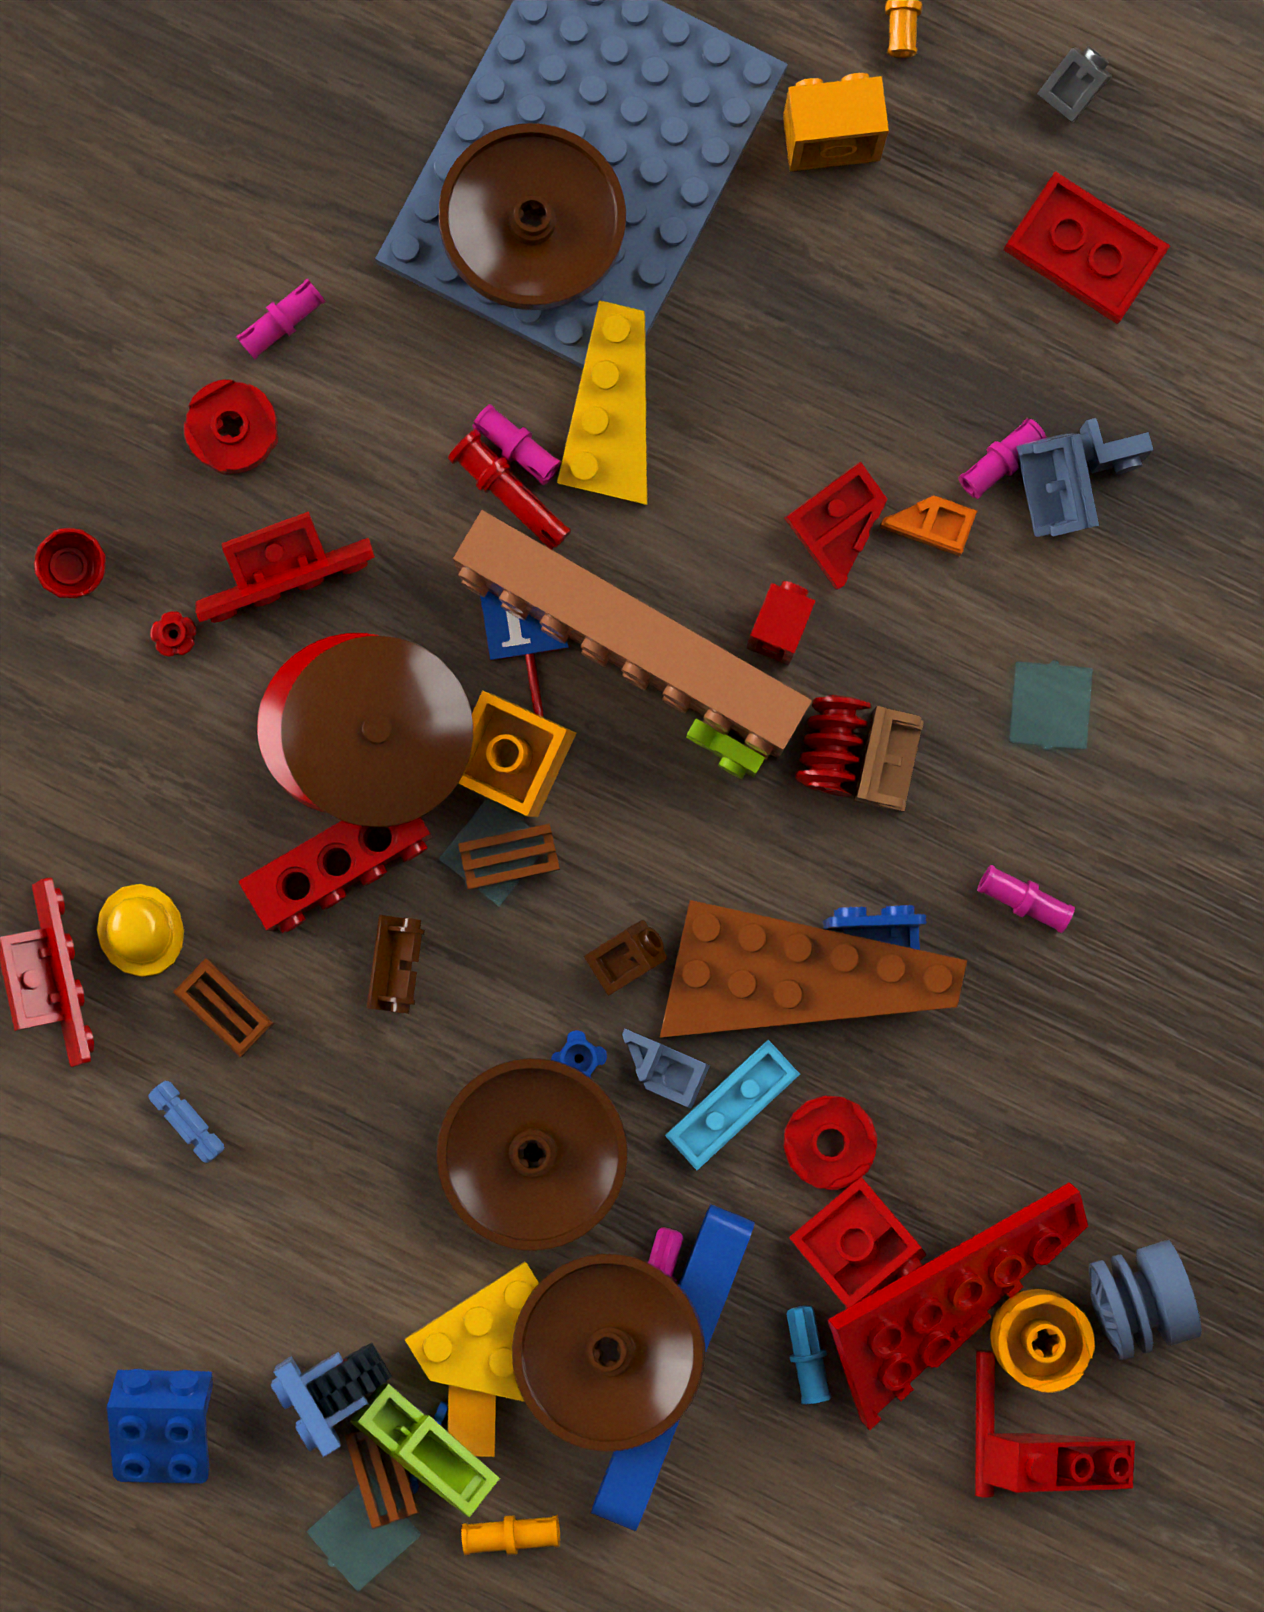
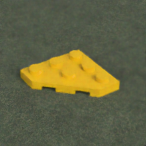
M526 1261L405 1338L407 1345L430 1381L525 1402L514 1375L512 1343L521 1309L527 1298L539 1284Z

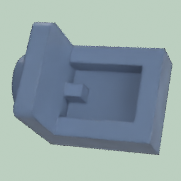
M1096 418L1086 420L1080 428L1086 462L1088 461L1091 473L1114 468L1116 474L1136 470L1143 466L1142 460H1145L1153 451L1149 432L1103 444Z

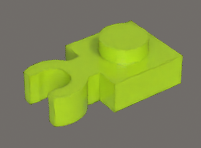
M695 719L686 734L687 739L708 749L715 756L721 759L718 764L720 768L740 779H743L745 774L754 778L765 759L761 754L728 735L719 733L698 719Z

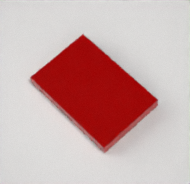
M1055 171L1003 250L1118 325L1170 248V245Z

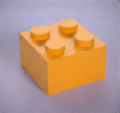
M853 73L844 76L841 81L823 83V80L819 78H809L797 82L795 86L788 87L783 122L790 171L880 161L889 132L882 76L869 77L867 73Z
M482 690L472 712L473 743L470 758L458 784L525 816L538 817L577 733L495 694Z

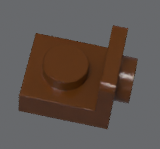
M644 920L625 929L584 956L608 996L667 960V956L663 951L664 945L661 937L653 928L648 927Z

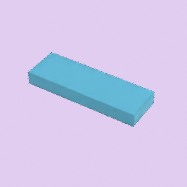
M767 1039L665 1136L689 1163L698 1170L791 1084L800 1073Z

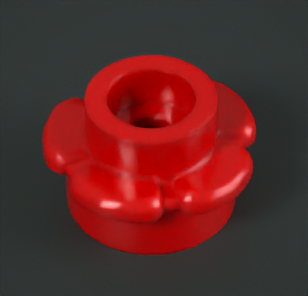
M170 611L164 613L160 621L153 623L150 636L152 641L156 642L155 647L160 654L173 657L174 655H185L193 648L197 630L194 622L189 617L184 618L181 613ZM176 630L178 632L177 637L170 638V631Z

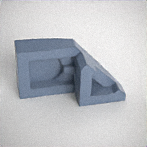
M624 1029L622 1036L629 1047L639 1081L644 1083L647 1090L692 1109L710 1065L628 1029Z

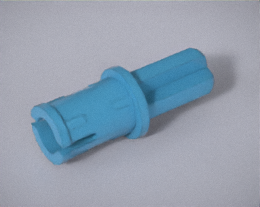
M798 1306L787 1311V1320L794 1353L789 1357L790 1361L796 1364L802 1396L801 1403L814 1404L830 1400L831 1393L828 1388L823 1357L827 1356L826 1349H821L815 1311L812 1306Z

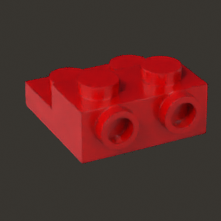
M862 1177L858 1178L789 1237L847 1308L923 1266L920 1261L927 1256L918 1242Z

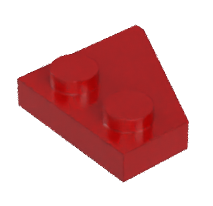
M859 462L785 516L784 519L837 590L845 585L848 579L847 575L859 552H862L870 536L869 532L875 520L879 518L888 499L862 462Z

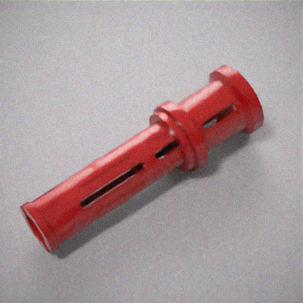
M477 429L467 434L451 451L448 460L452 464L458 462L477 481L476 487L480 491L485 493L491 491L549 549L554 550L565 540L564 536L567 537L572 530L560 521L509 471L511 468L509 460L505 457L499 458L480 440L481 433Z

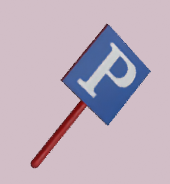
M488 591L485 597L480 596L490 661L525 655L533 710L535 714L544 717L534 654L568 649L567 641L563 644L545 634L541 630L543 626L539 623L540 621L529 614L525 621L513 616L501 607L502 602L499 600V597Z

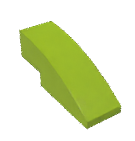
M390 1384L378 1386L367 1399L368 1403L358 1410L350 1422L421 1482L464 1515L470 1517L500 1478L429 1415L421 1413Z

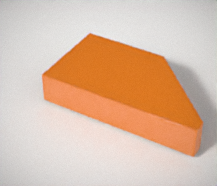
M933 495L916 503V505L883 518L880 528L960 557L977 511Z

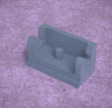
M1061 434L1016 446L1034 535L1036 537L1049 534L1057 536L1099 526L1081 434Z

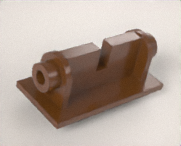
M379 915L367 1001L368 1009L409 1014L410 1004L415 1005L416 1000L413 999L417 972L411 971L412 962L419 961L421 939L425 933V930L420 929L421 920Z

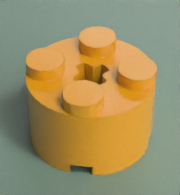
M1029 1289L1007 1299L994 1313L990 1335L992 1350L1000 1366L1018 1383L1040 1392H1056L1072 1386L1082 1377L1090 1359H1092L1095 1339L1088 1318L1074 1303L1053 1291ZM1040 1330L1052 1335V1338L1045 1340L1046 1348L1044 1350L1032 1344V1341L1038 1338L1037 1332Z

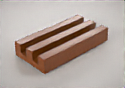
M550 823L458 843L468 890L560 870ZM539 836L544 838L545 844L472 859L470 854L471 851ZM547 853L549 862L478 878L475 877L474 869Z
M205 958L173 991L239 1057H243L249 1051L248 1049L275 1024L208 958ZM206 972L259 1023L254 1029L201 978ZM193 985L247 1036L242 1042L188 992Z
M361 1431L344 1435L372 1529L420 1514L407 1469L391 1457L406 1506L398 1510L379 1446ZM363 1441L367 1443L388 1513L383 1516L380 1514L360 1447V1442Z

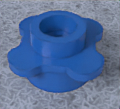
M575 1030L567 1035V1043L560 1052H555L552 1055L551 1060L570 1065L591 1078L595 1068L606 1062L607 1053L603 1047H595L588 1042L582 1031ZM575 1055H583V1062H575Z

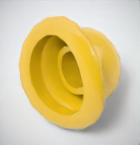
M135 884L122 887L107 898L98 915L97 934L100 947L110 963L124 973L146 977L160 974L175 963L183 948L184 927L180 912L169 896L156 887Z

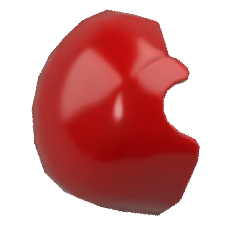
M62 528L54 530L40 543L34 556L35 574L42 587L59 598H82L94 591L105 575L106 555L99 541L82 529Z

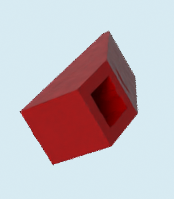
M1035 1433L985 1434L983 1482L1017 1493L1133 1489L1135 1441L1130 1439Z

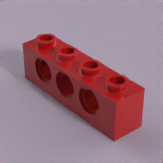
M420 817L405 824L386 827L392 835L391 844L384 851L374 852L371 851L367 843L368 835L374 828L358 826L341 820L242 878L238 883L265 929L273 932L279 928L281 933L285 934L306 921L304 913L315 906L320 905L322 910H326L345 899L347 895L344 889L354 883L361 881L363 886H367L388 873L385 865L399 857L405 863L419 856L428 849L425 842L433 838L423 818ZM338 850L347 851L351 858L349 870L343 875L333 876L327 868L329 856ZM296 874L306 875L310 882L308 894L300 900H293L287 893V883Z

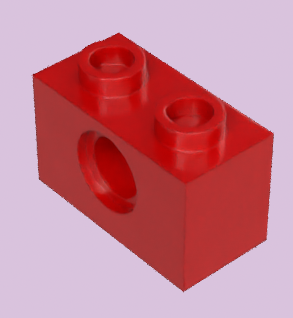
M783 581L781 586L771 583L750 634L746 649L789 666L816 601L807 597L809 591L788 581Z

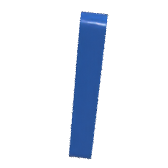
M710 1204L679 1281V1285L689 1296L700 1318L704 1333L705 1353L755 1224V1221ZM679 1421L664 1434L650 1442L626 1450L613 1451L596 1495L591 1514L633 1531L637 1530Z

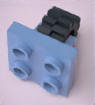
M370 1343L349 1354L344 1359L337 1352L304 1373H301L291 1356L275 1366L274 1373L277 1378L272 1380L271 1386L284 1409L293 1405L301 1419L296 1422L295 1427L307 1449L312 1451L318 1447L324 1457L340 1447V1438L333 1425L365 1406L368 1401L364 1395L385 1383L392 1375L374 1344Z

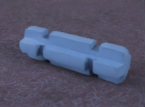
M164 1081L160 1083L148 1095L150 1101L158 1110L163 1109L166 1112L164 1117L187 1144L192 1143L195 1146L193 1151L205 1163L211 1162L224 1150V1144L215 1133L209 1134L207 1131L209 1126L186 1099L180 1100L178 1097L180 1092L171 1082Z

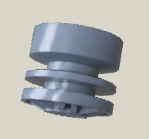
M1170 1240L1136 1249L1137 1272L1134 1273L1123 1256L1119 1254L1111 1256L1113 1277L1103 1260L1089 1263L1090 1294L1093 1308L1103 1334L1110 1341L1114 1352L1120 1360L1134 1357L1132 1335L1142 1353L1152 1352L1153 1337L1151 1328L1154 1327L1157 1328L1166 1344L1170 1346L1201 1337V1322L1195 1296L1183 1263Z

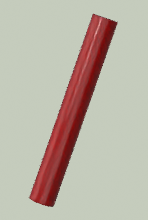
M977 1350L975 1496L994 1497V1485L983 1482L985 1434L995 1433V1355L990 1350Z

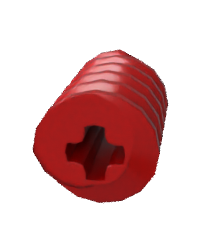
M827 695L826 697L815 698L812 700L811 706L822 715L809 717L807 724L818 733L807 734L803 739L804 744L814 751L804 752L800 754L799 758L800 762L810 769L798 771L795 778L798 782L812 790L830 795L850 797L852 794L842 789L841 783L856 781V776L844 768L846 764L859 763L860 758L848 751L849 746L864 744V740L853 734L852 731L853 728L867 727L868 722L857 716L856 713L857 710L871 709L872 705L860 699L840 695Z

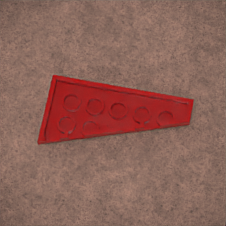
M1070 1182L828 1319L860 1420L869 1431L882 1420L878 1413L895 1397L902 1401L914 1390L910 1383L928 1366L938 1368L992 1317L987 1311L1005 1294L1009 1298L1015 1296L1023 1288L1020 1280L1037 1264L1048 1265L1088 1227L1080 1191Z

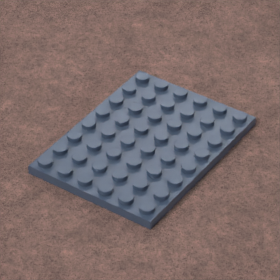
M513 0L375 258L376 263L583 369L599 300L645 311L647 337L782 81L788 64L661 0ZM535 123L551 125L570 131L588 141L606 158L613 168L622 187L625 199L626 225L623 243L609 273L594 289L583 297L556 308L521 310L500 305L485 298L471 288L453 268L446 255L440 236V194L445 178L456 159L466 148L482 136L494 130L516 124Z

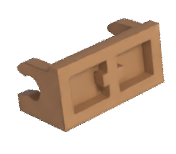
M876 706L872 712L854 802L900 812L905 811L924 722L921 720L922 717Z

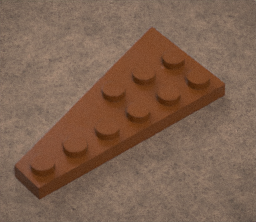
M690 900L660 1038L957 1008L968 961Z

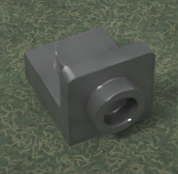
M1089 46L1083 52L1079 48H1072L1037 94L1071 122H1075L1100 88L1112 77L1105 70L1109 62Z

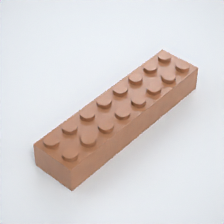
M481 510L453 557L458 576L462 579L461 584L481 597H485L488 591L498 596L502 602L501 607L513 616L525 621L529 614L538 619L539 623L543 626L541 630L548 636L563 644L570 638L581 645L580 647L583 649L581 654L603 667L609 661L620 667L623 672L621 677L642 690H646L648 685H651L663 692L662 701L672 708L685 714L689 708L704 716V723L719 733L728 735L730 731L744 739L745 743L743 745L764 756V760H767L769 755L779 759L812 702L811 699Z

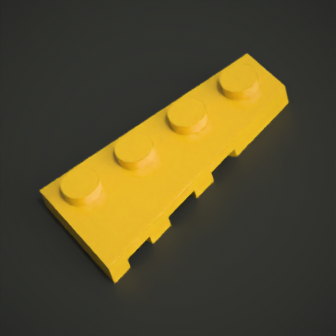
M599 300L557 483L647 505L645 311Z

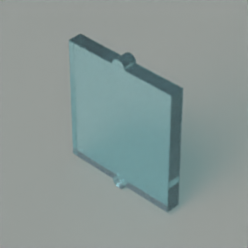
M1056 660L1049 664L1016 661L1009 743L1041 745L1046 751L1052 749V747L1087 749L1093 668L1059 665V662Z
M487 798L439 859L464 878V884L467 887L458 843L531 827L524 823L525 818L522 814L516 816L502 804ZM539 836L471 851L470 854L472 859H477L545 843L544 838ZM540 855L474 869L475 877L478 878L532 866ZM521 879L476 889L500 907Z
M369 1475L381 1516L388 1513L380 1486ZM359 1485L307 1530L308 1535L327 1555L328 1565L330 1567L336 1566L357 1592L421 1536L419 1530L408 1518L372 1529ZM395 1499L397 1508L400 1510V1501Z

